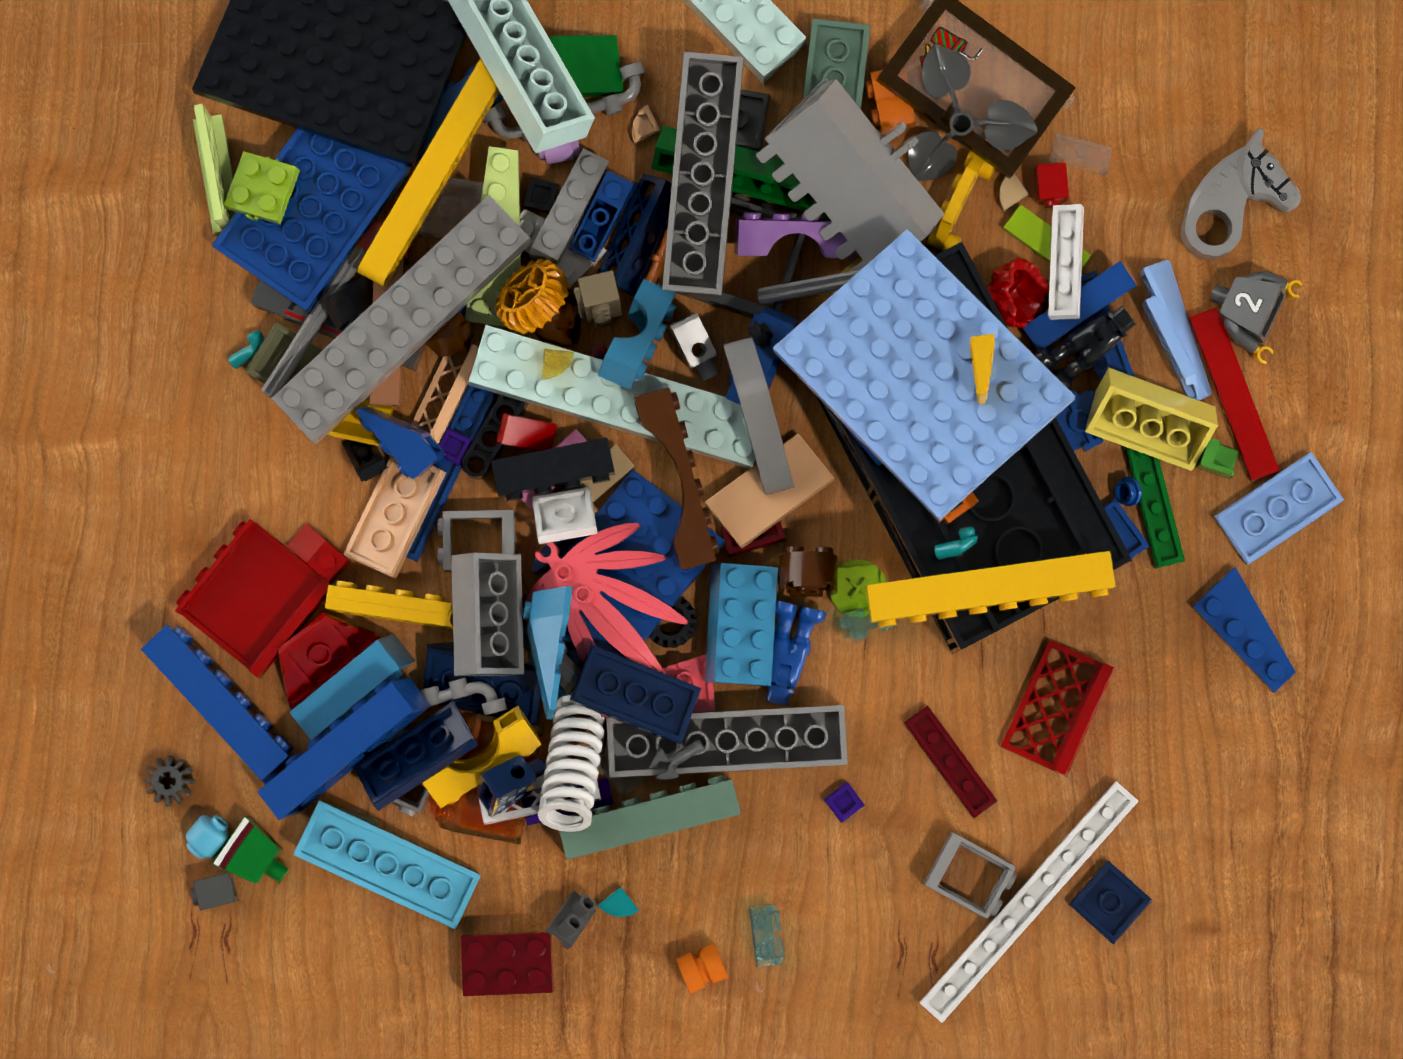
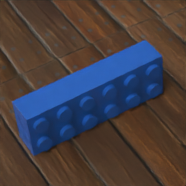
M166 625L141 650L262 781L275 771L279 773L286 766L285 762L294 756L291 752L294 746L283 735L276 736L271 730L274 727L272 722L263 713L256 714L251 709L254 703L245 693L236 692L231 687L234 681L223 670L214 669L211 664L215 661L204 649H196L191 644L195 639L186 629L179 626Z
M397 677L392 681L386 680L374 689L375 696L368 700L364 698L352 707L353 714L336 720L329 726L332 730L325 736L319 735L307 744L309 750L301 755L300 753L295 754L285 762L287 768L279 773L275 771L263 780L265 786L257 792L278 820L299 814L352 771L355 765L369 757L431 706L410 677L401 680Z

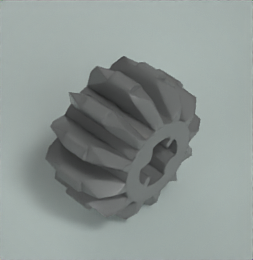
M169 755L166 759V764L162 758H157L156 764L159 769L153 766H148L147 768L148 772L154 775L153 778H144L145 783L153 784L152 787L146 790V793L153 794L157 791L154 802L159 803L164 798L166 806L172 805L173 797L178 804L183 803L181 792L187 796L192 794V791L185 787L186 784H195V779H186V775L193 772L192 767L182 770L185 760L179 759L175 764L174 756ZM169 772L172 778H176V783L170 785L171 789H169L168 784L163 783L164 777H169L167 774Z

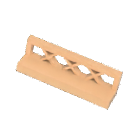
M474 344L470 345L469 353L463 365L454 367L451 359L452 355L443 357L411 425L418 428L428 425L430 435L438 444L446 428L449 427L468 387L479 348ZM449 362L451 369L444 371ZM453 373L455 382L451 390L442 394L438 384L441 377ZM437 388L439 395L432 397L435 389ZM441 399L443 407L439 416L429 420L426 412L428 404ZM424 414L426 422L420 423Z

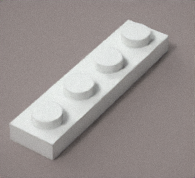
M1082 204L1053 205L1048 316L1051 320L1080 319L1084 207Z

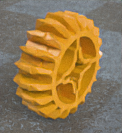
M541 258L536 262L531 260L527 266L521 265L520 270L513 272L512 277L505 280V286L499 289L501 294L496 297L497 304L494 308L497 311V316L500 318L499 320L509 330L515 333L520 332L523 335L528 331L531 333L535 332L537 327L542 329L547 321L551 322L552 317L555 314H559L558 309L560 306L565 305L564 298L569 295L567 289L570 286L567 277L564 275L565 273L555 263L549 260L544 261Z

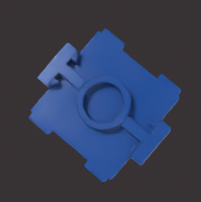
M1074 390L1072 393L1075 395V400L1059 413L1056 418L1073 450L1076 451L1082 448L1086 452L1104 442L1102 438L1085 432L1095 394L1093 390H1087L1078 395Z

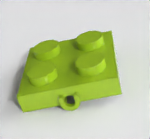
M243 151L223 206L226 209L245 214L248 219L257 221L259 218L281 225L300 170L296 166L279 162L278 159L273 160L269 156L265 158Z

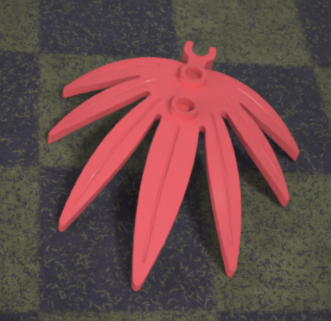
M639 523L621 524L597 532L598 534L591 535L579 542L563 558L560 557L559 547L554 542L546 543L551 548L550 556L544 557L539 551L535 553L536 558L540 562L549 564L552 568L532 587L523 602L522 613L525 601H531L533 592L570 586L572 587V596L567 627L582 663L585 660L589 646L591 644L596 645L580 614L581 610L597 631L626 658L666 674L643 638L630 622L601 595V591L628 607L656 618L684 625L689 623L688 619L653 595L625 582L597 573L599 569H630L666 560L664 555L644 551H614L596 555V553L609 549L628 538L640 528L641 525Z

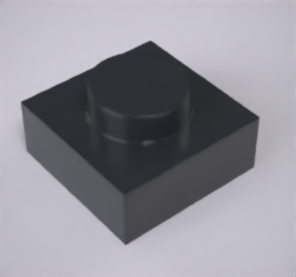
M530 177L523 205L524 208L549 213L556 201L559 184Z

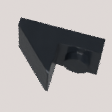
M352 440L342 442L362 482L373 478L388 468L378 446Z

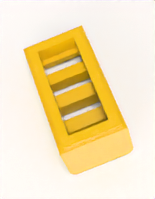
M994 334L972 336L970 339L972 368L977 403L979 405L985 404L988 396L995 349Z

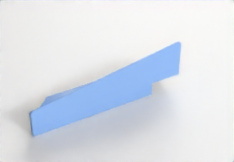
M1164 260L1143 268L1139 275L1150 298L1146 299L1141 305L1186 395L1200 401L1210 396L1212 392L1171 262Z

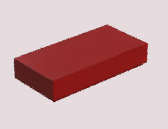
M504 413L496 441L501 444L538 451L551 449L557 424Z

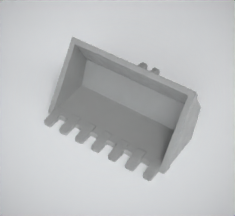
M825 78L765 137L769 144L762 148L756 154V157L761 163H765L778 154L784 164L773 172V178L777 182H781L792 173L795 175L800 183L789 191L788 196L793 202L798 201L807 193L813 197L816 202L805 210L804 216L809 221H813L825 212L831 222L821 229L820 235L824 240H829L838 232H841L847 241L836 249V255L843 260L854 251H857L863 260L854 266L851 271L861 270L907 229L919 241H922L929 235L944 213L899 158L914 147L919 140L915 136L909 137L895 149L889 143L895 137L901 135L907 128V125L902 121L881 135L837 79L828 80Z

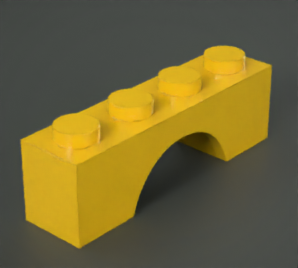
M519 706L493 721V739L484 752L470 759H457L422 782L440 808L447 804L455 803L460 799L461 795L473 788H477L482 773L518 755L528 756L537 747L542 745L536 730Z

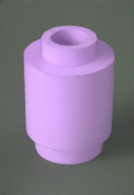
M576 140L539 152L540 160L546 159L547 164L574 160V157L580 155L579 142Z

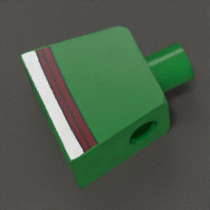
M244 816L212 863L255 884L260 883L265 875L280 884L289 871L288 867L276 860L283 848L249 816Z

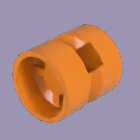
M714 942L699 948L697 955L689 952L676 958L690 994L706 988L708 981L716 984L729 978Z

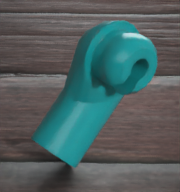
M261 331L249 334L247 340L250 345L229 356V362L234 369H238L252 360L265 339Z
M972 526L960 528L958 531L959 540L935 545L936 557L941 560L958 556L971 548L978 539V536H975V528Z

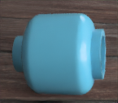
M209 815L200 816L186 833V840L188 842L186 846L188 850L200 859L215 858L230 838V833L227 829L228 823L219 815H214L213 817Z

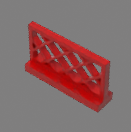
M1049 640L1001 748L1067 777L1115 672L1114 667ZM1052 649L1064 653L1068 664L1051 670L1048 658ZM1069 656L1078 659V661L1071 663ZM1085 662L1095 667L1091 678L1078 682L1073 669L1074 666ZM1046 664L1049 672L1041 674ZM1070 668L1076 684L1059 690L1053 674ZM1051 676L1056 691L1039 697L1036 689L1038 680ZM1088 684L1083 693L1080 686ZM1078 688L1081 696L1079 704L1066 709L1061 693ZM1034 691L1036 699L1030 700V697ZM1058 695L1063 711L1047 716L1041 701ZM1038 702L1044 718L1027 724L1024 716L1025 708ZM1075 711L1071 720L1068 713ZM1065 714L1069 723L1066 732L1054 736L1049 720ZM1022 717L1024 725L1017 728ZM1046 722L1051 737L1035 743L1029 727ZM1026 729L1032 745L1019 749L1009 744L1014 733ZM1063 737V740L1060 746L1058 747L1056 740ZM1053 741L1057 751L1053 762L1050 763L1041 759L1036 747ZM1030 749H1034V752H1035L1036 756H1035V755H1032V754H1030V753H1028V752H1026V751H1027V750H1030Z

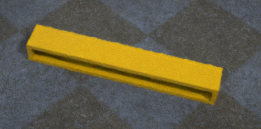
M1110 551L872 584L867 585L865 589L870 623L878 622V628L895 626L898 619L908 618V623L910 624L927 621L926 615L938 614L939 619L957 617L956 611L969 610V615L987 613V607L999 605V610L1002 611L1018 608V602L1029 601L1030 606L1048 604L1047 598L1059 597L1060 602L1078 600V594L1090 592V598L1109 595L1108 590L1115 588L1116 585Z

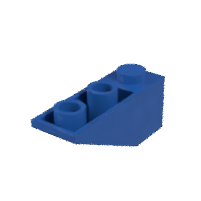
M608 170L569 250L595 263L638 183L613 170Z
M369 406L359 408L356 411L360 416L359 421L362 426L377 436L381 449L385 453L391 454L398 462L397 467L400 472L412 480L421 477L446 455L428 431Z

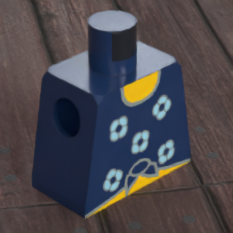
M518 755L482 773L476 794L490 817L492 818L530 795L534 790L536 778L542 776L545 772V764L539 757L527 763L522 755Z

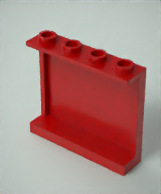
M249 519L247 523L242 521L232 533L235 537L228 546L223 544L214 555L216 561L211 567H204L195 578V581L198 583L191 591L185 590L176 601V604L179 606L175 611L243 664L254 676L262 678L278 658L277 649L303 628L325 601L328 585L332 584L256 522Z

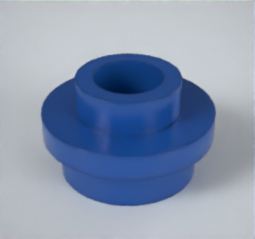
M1133 477L1122 478L1114 487V496L1120 504L1134 506L1141 499L1140 484Z

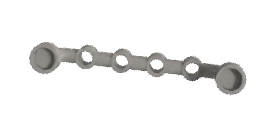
M642 62L632 63L619 69L622 79L629 80L630 85L627 91L587 103L593 115L604 110L607 116L623 111V104L636 98L641 88L640 76L645 74ZM503 106L490 108L483 120L484 124L490 123L494 132L500 137L506 139L522 137L523 142H528L519 125L515 127L503 125L501 120L506 118Z
M466 678L448 682L450 688L439 691L438 686L421 690V693L431 706L480 693L485 696L487 703L481 704L484 716L507 709L505 699H498L495 690L489 684L481 681L467 683Z

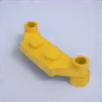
M972 151L969 152L964 163L966 169L963 175L958 173L952 184L951 189L955 192L951 200L945 199L941 207L944 215L942 216L938 230H932L926 243L942 252L961 242V237L951 232L978 176L990 181L995 172L993 166Z

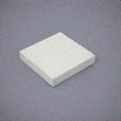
M590 487L532 497L539 544L598 534Z

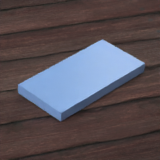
M1309 452L1213 518L1247 566L1344 501V498L1313 453Z

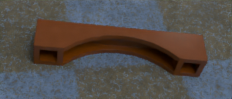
M664 388L635 396L633 399L641 426L652 433L666 448L674 461L680 478L682 511L678 528L672 539L679 567L681 570L714 562L716 561L715 554L720 553L715 535L711 537L709 535L707 525L712 524L708 508H702L699 496H703L704 492L700 479H694L691 469L696 467L692 450H686L684 439L688 438L684 421L679 422L676 410L680 409L677 393H671L670 388Z

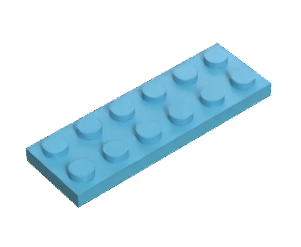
M318 800L293 853L296 857L455 930L481 876L472 870Z

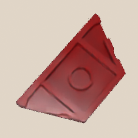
M322 613L277 649L290 709L293 710L381 637L375 632L327 613Z

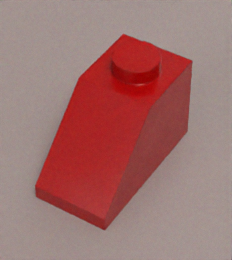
M308 524L287 545L331 584L335 582L351 563L349 559Z

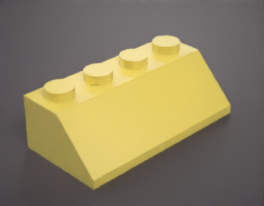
M1108 367L1095 392L1085 432L1192 471L1218 427L1215 406Z

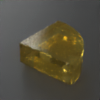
M544 349L541 380L555 378L566 371L572 362L574 352Z

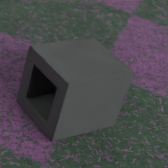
M232 873L193 882L194 888H191V897L194 906L199 905L200 911L239 901Z

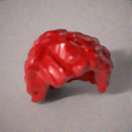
M1020 257L1001 267L995 268L991 276V283L986 285L1006 325L1013 328H1024L1028 325V322L1030 323L1033 320L1036 312L1042 310L1040 304L1046 301L1045 296L1048 295L1050 286L1048 280L1044 279L1040 269L1035 267L1033 262Z

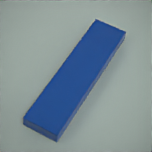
M1119 261L1081 287L1080 319L1051 320L1047 310L1028 323L1023 329L1036 348H1046L1135 288L1137 284L1122 262Z

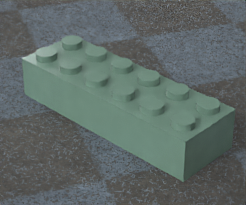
M725 775L707 779L708 786L697 788L695 782L678 787L680 793L668 796L667 790L650 794L651 800L640 803L639 798H634L621 802L622 808L611 811L610 805L592 809V821L588 828L576 832L559 831L566 859L740 815L741 811L732 779L726 781ZM577 813L570 816H580V814Z

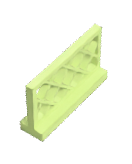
M203 104L194 105L196 119H193L212 230L216 235L221 234L236 213L223 206L234 175L222 114L211 116Z

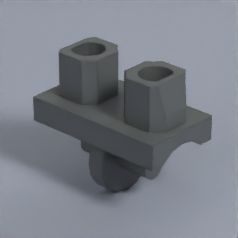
M575 891L572 892L554 916L546 931L557 937L563 947L568 950L573 946L596 912L597 903L587 894L580 896Z

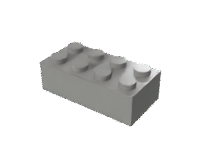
M475 552L452 555L454 676H510L524 674L521 555Z

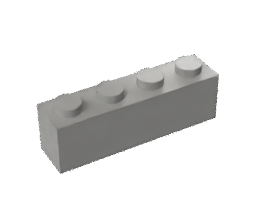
M584 148L582 149L531 247L530 259L537 261L541 258L544 261L549 260L557 266L559 265L606 174L609 164L608 160Z

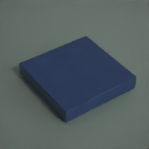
M1107 860L1068 905L1109 942L1115 944L1152 902V899Z

